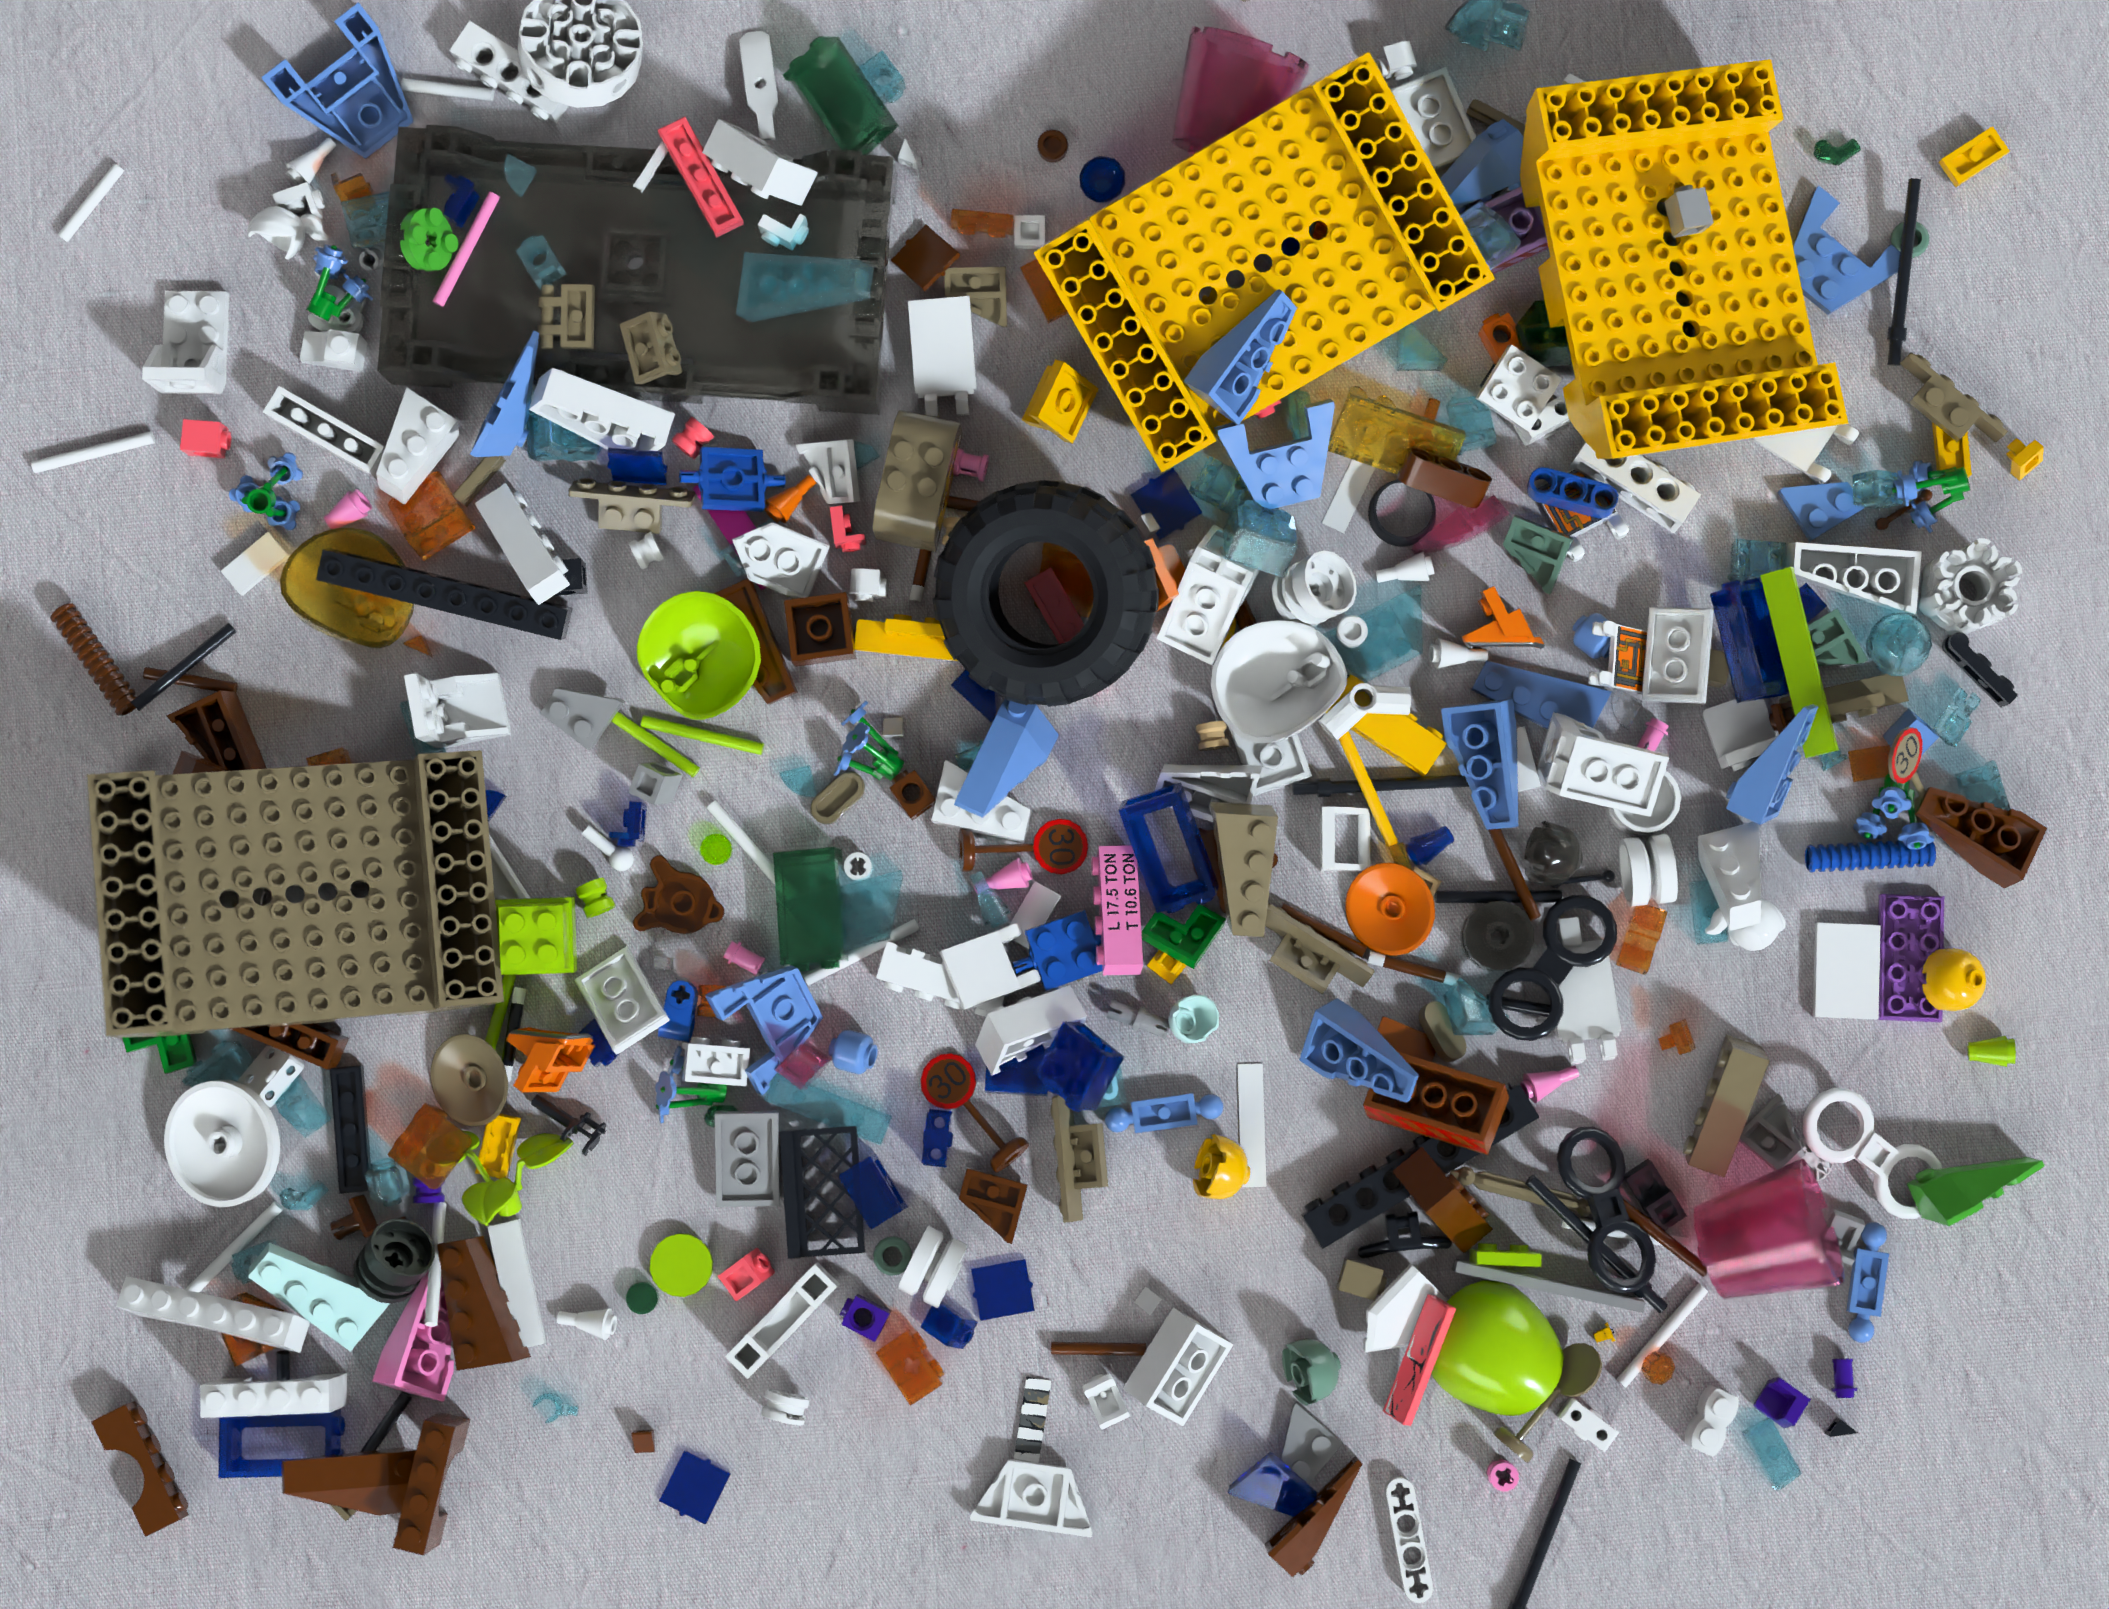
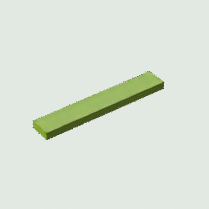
M1788 567L1760 575L1795 717L1808 705L1814 704L1818 706L1808 738L1802 745L1805 758L1838 751L1794 568Z

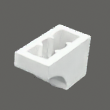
M329 329L327 332L304 331L299 360L306 364L362 372L368 342L359 333Z

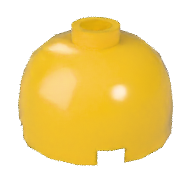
M1948 948L1935 950L1928 956L1922 973H1927V984H1922L1928 1002L1933 1007L1939 1010L1958 1011L1970 1008L1981 999L1985 991L1986 975L1981 961L1972 953L1962 949Z
M1213 1134V1139L1206 1138L1198 1151L1194 1169L1200 1168L1199 1180L1193 1178V1187L1198 1196L1220 1200L1232 1197L1241 1189L1243 1184L1248 1182L1250 1167L1248 1166L1244 1150L1235 1141Z

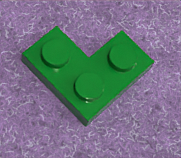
M1199 904L1183 925L1156 910L1141 931L1142 940L1194 969L1223 928L1226 918Z
M190 1034L122 1037L126 1053L157 1045L165 1074L198 1065Z

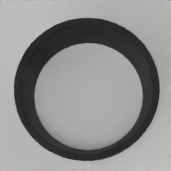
M1396 479L1386 483L1375 492L1369 504L1368 517L1373 531L1381 540L1390 545L1406 547L1421 542L1429 535L1435 524L1436 507L1432 495L1426 493L1432 504V516L1428 525L1421 532L1413 536L1400 537L1389 533L1378 520L1376 506L1380 494L1388 486L1402 483Z

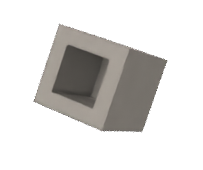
M1685 185L1676 188L1674 194L1664 201L1673 238L1702 233L1714 224L1705 187L1693 189L1692 185Z

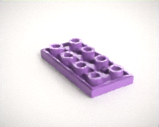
M1879 894V1020L1942 1022L1943 1010L1933 1007L1923 992L1922 984H1927V973H1922L1928 956L1935 950L1944 949V896Z

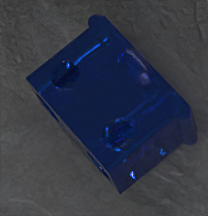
M929 1109V1112H927L926 1126L923 1132L922 1163L924 1166L947 1168L948 1151L953 1142V1133L951 1132L953 1111ZM938 1117L943 1118L945 1121V1125L942 1128H937L934 1124L935 1119ZM933 1149L941 1151L939 1159L932 1158L931 1151Z

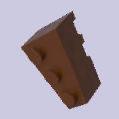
M220 690L166 715L172 723L179 727L186 736L185 739L190 745L195 746L205 760L231 771L267 769L236 692Z
M1423 1147L1393 1170V1173L1423 1211L1463 1253L1467 1252L1493 1230L1485 1220L1490 1215L1482 1205L1475 1200L1453 1173L1447 1176Z

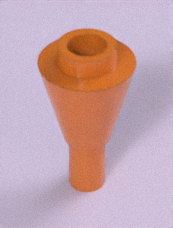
M807 475L795 487L792 486L766 499L767 507L765 512L776 523L781 521L786 524L802 500L803 495L816 484L815 480L810 475Z

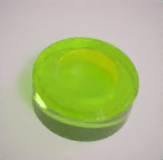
M711 834L703 840L700 852L707 863L719 866L729 861L733 848L731 842L725 836Z

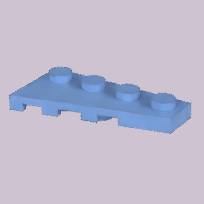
M1489 661L1485 662L1471 688L1472 691L1491 701L1513 699L1516 714L1547 730L1553 712L1566 715L1593 728L1612 692Z

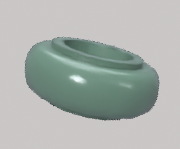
M1917 221L1915 235L1917 236L1918 244L1913 247L1912 258L1918 257L1926 251L1930 238L1927 229ZM1903 222L1898 224L1891 234V244L1899 251L1901 249Z
M896 1236L886 1237L875 1247L873 1253L874 1263L883 1274L890 1276L900 1275L905 1272L912 1258V1250L909 1244L902 1238ZM894 1246L901 1251L902 1260L897 1265L891 1266L884 1261L883 1254L887 1248Z

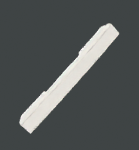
M662 141L633 185L641 193L668 152Z

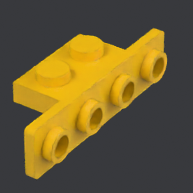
M894 614L893 619L886 618L885 622L857 620L854 643L855 650L958 661L952 658L945 646L942 628L939 621L935 620V618L926 617L924 622L912 621V616Z

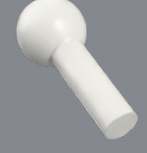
M590 825L581 833V835L609 856V863L613 869L626 871L632 866L634 856L630 849L623 846L616 847Z

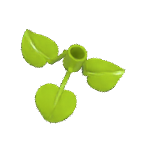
M453 1131L439 1137L427 1148V1157L433 1165L438 1167L454 1166L462 1162L466 1156L472 1159L485 1182L473 1184L466 1189L462 1195V1203L473 1218L488 1226L497 1213L500 1216L507 1217L521 1210L522 1203L518 1191L523 1189L521 1176L524 1165L529 1169L546 1166L565 1153L574 1142L570 1138H567L564 1142L560 1139L561 1135L552 1133L537 1134L523 1141L516 1151L521 1159L517 1161L515 1182H512L509 1178H501L496 1181L491 1180L477 1155L472 1151L479 1146L480 1140L476 1134L470 1131Z

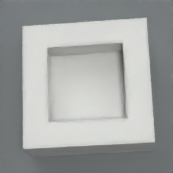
M1045 215L1014 216L1015 249H1039L1045 245Z

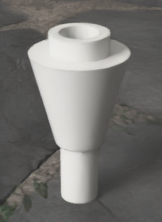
M327 137L315 150L312 149L286 163L288 169L286 175L296 185L305 182L310 184L323 163V159L336 147L335 142Z
M1424 551L1396 564L1395 567L1376 571L1378 583L1394 579L1430 581L1429 575L1435 574L1431 556L1425 557Z
M1437 638L1435 643L1429 647V661L1434 663L1436 669L1466 663L1467 661L1486 662L1488 659L1487 649H1469L1466 646Z
M610 1308L579 1312L578 1314L559 1311L557 1323L576 1326L580 1330L607 1340L609 1335H613L616 1330L617 1318L613 1315Z

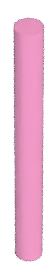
M488 192L432 300L435 304L444 307L500 199L497 194Z

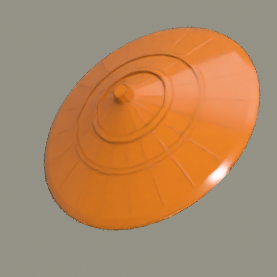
M1396 863L1372 865L1356 876L1347 892L1345 911L1348 924L1356 938L1376 953L1389 956L1407 954L1418 948L1427 939L1432 930L1435 919V905L1432 894L1424 880L1408 867Z

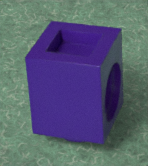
M857 1294L854 1300L850 1298L846 1300L839 1315L844 1317L841 1325L875 1342L891 1311ZM867 1308L871 1312L872 1321L870 1324L862 1325L856 1321L855 1313L857 1309Z

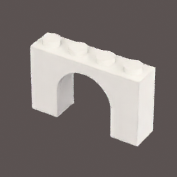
M347 1373L315 1374L302 1379L253 1382V1377L221 1378L200 1385L201 1418L329 1413L348 1405Z

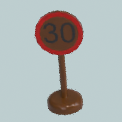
M1055 819L1048 821L1035 834L1033 844L975 846L972 830L960 828L958 852L962 872L973 870L976 853L1033 851L1036 861L1043 869L1060 875L1075 871L1087 857L1088 842L1086 834L1079 825L1071 820Z
M952 1053L938 1055L931 1059L923 1069L921 1089L924 1096L935 1107L945 1110L957 1109L963 1105L999 1148L990 1160L991 1168L995 1173L1005 1169L1025 1152L1029 1143L1023 1137H1016L1005 1144L969 1100L973 1096L977 1084L976 1073L972 1065L959 1055Z

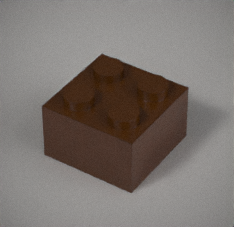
M846 592L784 600L791 661L795 667L857 659L850 602Z

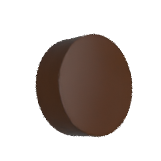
M1058 130L1045 131L1040 135L1037 142L1038 153L1047 162L1054 163L1062 160L1068 151L1066 136Z

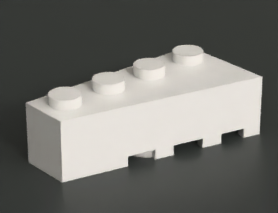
M551 368L539 378L529 407L530 411L636 465L665 446L675 415L672 412L555 368Z
M886 942L876 976L877 979L885 982L884 988L902 993L903 987L915 990L914 997L932 1001L933 996L945 999V1006L962 1010L942 958ZM1006 995L974 1006V1014L986 1017L987 1013L993 1008L1003 1006Z

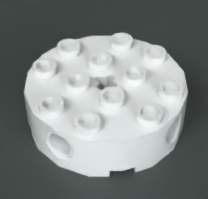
M533 0L525 8L518 35V54L521 70L532 87L549 100L576 108L603 106L622 97L636 82L642 61V29L640 20L627 2L624 0Z

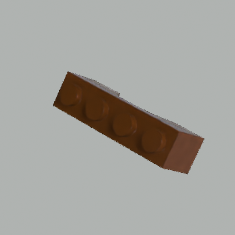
M134 1401L91 1421L104 1450H119L128 1453L139 1463L143 1471V1491L137 1503L132 1507V1510L145 1537L189 1516L186 1510L188 1509V1503L183 1493L178 1492L173 1480L175 1476L172 1468L168 1463H164L159 1453L161 1451L159 1440L154 1434L149 1432L146 1425L148 1419L144 1409L140 1405L137 1406Z

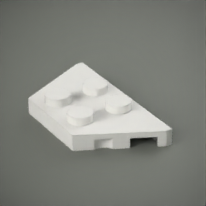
M1008 1459L970 1516L971 1521L1092 1538V1528L1070 1467Z

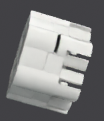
M1979 538L1960 550L1946 551L1926 564L1923 569L1924 579L1919 600L1920 611L1926 617L1931 618L1937 625L1944 628L1951 636L1959 632L1967 635L1985 626H1991L2014 614L2018 608L2017 604L2012 605V602L2018 600L2016 592L2012 590V587L2017 585L2020 580L2017 576L2022 574V567L2018 561L2010 564L2012 558H1998V550L1995 545L1990 548L1986 547L1991 542L1988 539ZM1960 579H1967L1974 584L1977 591L1974 601L1966 599L1959 590Z

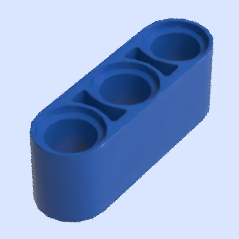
M1545 467L1533 471L1527 484L1528 496L1538 503L1599 519L1607 518L1613 513L1619 496L1617 490L1609 484ZM1539 479L1545 480L1549 483L1550 488L1545 491L1539 490L1535 487L1534 482ZM1566 488H1575L1579 491L1580 497L1571 499L1565 494L1564 490ZM1595 497H1607L1610 505L1607 507L1599 506L1595 501Z

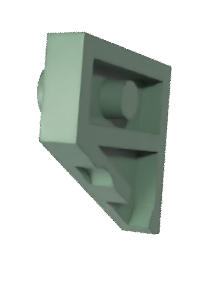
M1515 515L1503 546L1512 556L1520 561L1525 571L1537 580L1543 587L1542 590L1550 595L1574 538Z
M1838 609L1808 625L1818 666L1862 664L1868 660Z

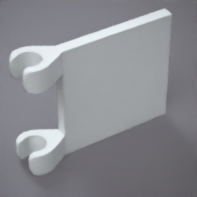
M1847 424L1755 437L1753 441L1805 473L1815 483L1826 484L1831 476V471L1814 463L1815 459L1832 434L1846 445H1852L1859 432Z
M1017 923L940 951L963 1010L1022 989L1030 988L1041 980L1037 970L1029 971L1018 977L1014 973L1003 943L1013 941L1022 934Z

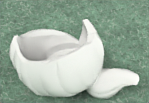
M269 206L258 212L248 224L247 229L249 237L255 233L261 234L274 246L287 252L285 256L287 260L294 257L301 250L306 233L317 241L328 240L329 235L323 230L321 219L316 215L309 213L299 217L291 211L278 206Z
M1761 898V923L1730 931L1720 908H1718L1713 913L1710 925L1705 929V933L1716 935L1727 927L1728 935L1733 945H1740L1749 951H1757L1770 945L1778 933L1785 929L1786 924L1785 918L1776 905Z

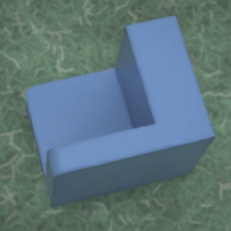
M1909 708L1883 735L1891 747L1895 737L1902 729L1906 727L1917 728L1921 733L1923 741L1922 755L1939 738L1933 728Z

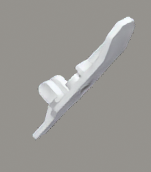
M763 31L748 32L739 39L747 104L757 117L760 139L763 141L776 140L773 116H775L778 96L770 36ZM763 82L766 84L764 88H756L758 83Z

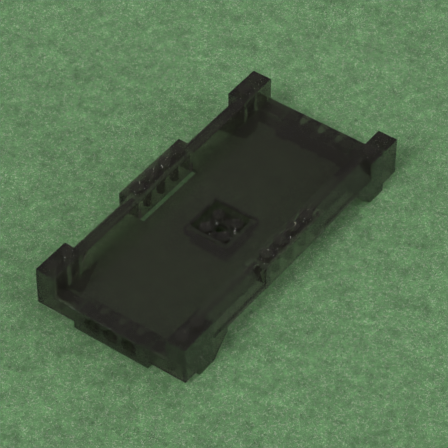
M426 125V128L398 127L394 183L390 184L380 307L382 308L377 371L392 385L452 388L453 382L504 384L533 330L538 332V325H541V308H538L541 286L553 285L554 297H561V284H586L595 286L594 349H563L560 347V336L553 337V349H542L541 336H539L533 386H537L538 380L551 368H555L637 400L703 404V396L816 404L819 411L880 415L882 397L880 366L892 204H896L898 176L894 157L862 155V151L829 149L802 156V159H794V163L809 167L818 172L802 206L769 195L768 199L760 197L751 191V184H748V186L743 185L731 178V171L726 173L714 167L744 222L743 225L716 238L668 152L641 193L633 185L656 149L496 141L493 137L456 126ZM488 192H493L500 199L444 307H441L432 300ZM423 208L440 209L450 224L453 234L458 239V249L453 252L447 266L441 270L429 272L423 269L417 270L407 262L402 253L400 240H404V230H400L401 223L404 217L413 210ZM763 214L791 229L799 214L806 216L809 232L801 245L797 243L792 251L781 244L775 247L763 240L758 223ZM426 234L427 240L425 241L426 245H429V237ZM639 257L643 259V264L639 268H628L629 262L633 258ZM561 308L554 309L553 325H561ZM650 311L667 315L673 327L672 335L680 357L692 358L694 360L693 365L680 364L681 374H667L645 384H635L629 361L570 356L571 351L627 354L620 324Z

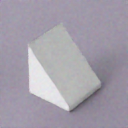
M904 139L898 155V161L900 164L917 169L914 155L906 139Z
M1151 513L1141 515L1136 522L1146 539L1161 529Z
M883 718V737H904L903 718Z
M1578 917L1559 918V939L1564 947L1582 945Z
M1145 1286L1134 1303L1151 1315L1162 1298Z

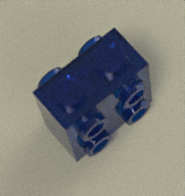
M1063 1021L1035 1076L1044 1082L1043 1086L1045 1089L1060 1095L1066 1100L1065 1105L1076 1112L1096 1110L1125 1057L1082 1022Z

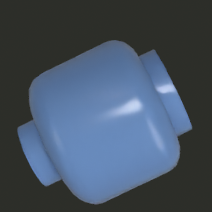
M1593 613L1588 617L1585 615L1581 616L1572 628L1575 631L1573 637L1574 645L1592 659L1607 658L1610 651L1611 637L1592 634L1593 622L1603 623V621H1609L1599 613Z
M844 1030L837 1038L831 1040L828 1053L829 1056H832L833 1065L837 1069L854 1074H862L874 1066L878 1048L869 1035Z

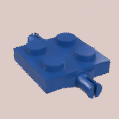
M701 447L699 470L680 469L679 472L680 483H698L701 491V509L763 512L766 488H785L786 484L784 474H767L763 464V450Z
M1085 910L1025 930L1024 932L1029 944V956L1012 961V966L1017 967L1014 968L1016 974L1032 968L1037 970L1041 977L1042 986L1047 991L1102 971V965H1097L1096 946L1101 944V935H1095V931L1090 927Z

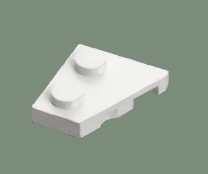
M853 439L796 445L799 454H804L810 464L811 469L809 472L819 484L820 492L827 504L860 501Z

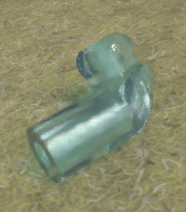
M317 1180L306 1192H297L292 1190V1188H285L281 1191L279 1198L282 1206L288 1210H309L329 1189L324 1183Z

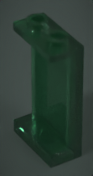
M820 36L810 43V49L804 55L798 56L790 62L789 69L783 74V77L786 81L796 82L841 148V151L836 154L842 165L858 164L899 125L839 37Z
M836 847L773 853L780 965L787 967L793 965L800 972L809 971V965L821 964V969L840 968V962L849 961L848 955L844 954L838 862H843L842 850Z

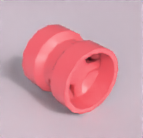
M691 416L685 423V429L681 433H677L671 441L690 458L695 460L700 454V448L704 444H709L715 436Z

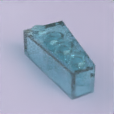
M744 252L736 315L755 322L868 300L871 294L874 268L860 260Z

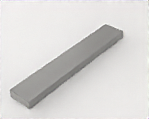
M1457 1258L1454 1260L1452 1271L1644 1313L1646 1302L1637 1297L1494 1266L1478 1265Z

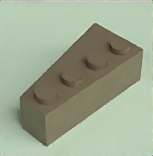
M1210 802L1227 924L1235 936L1264 937L1278 815L1272 805Z
M1726 1034L1713 1075L1709 1079L1705 1090L1706 1096L1703 1105L1698 1108L1695 1115L1694 1124L1696 1126L1693 1135L1687 1137L1683 1147V1154H1686L1685 1158L1688 1165L1725 1178L1770 1061L1761 1046Z

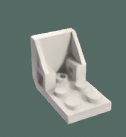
M165 291L163 345H155L143 365L142 379L160 393L222 394L226 385L229 294L226 291Z
M1213 525L1196 547L1177 589L1179 595L1173 599L1157 639L1213 666L1235 615L1248 595L1269 551L1233 533L1230 536V532Z
M417 673L404 675L415 738L434 748H444L511 735L500 674L453 676L429 681Z
M1553 712L1536 770L1544 788L1559 796L1651 817L1669 757L1665 753L1606 740L1601 732L1566 715Z

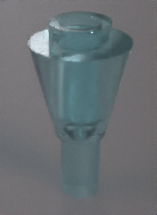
M981 870L970 875L978 892L977 896L984 926L991 924L992 928H995L1009 921L1007 915L1012 911L994 890L989 888Z

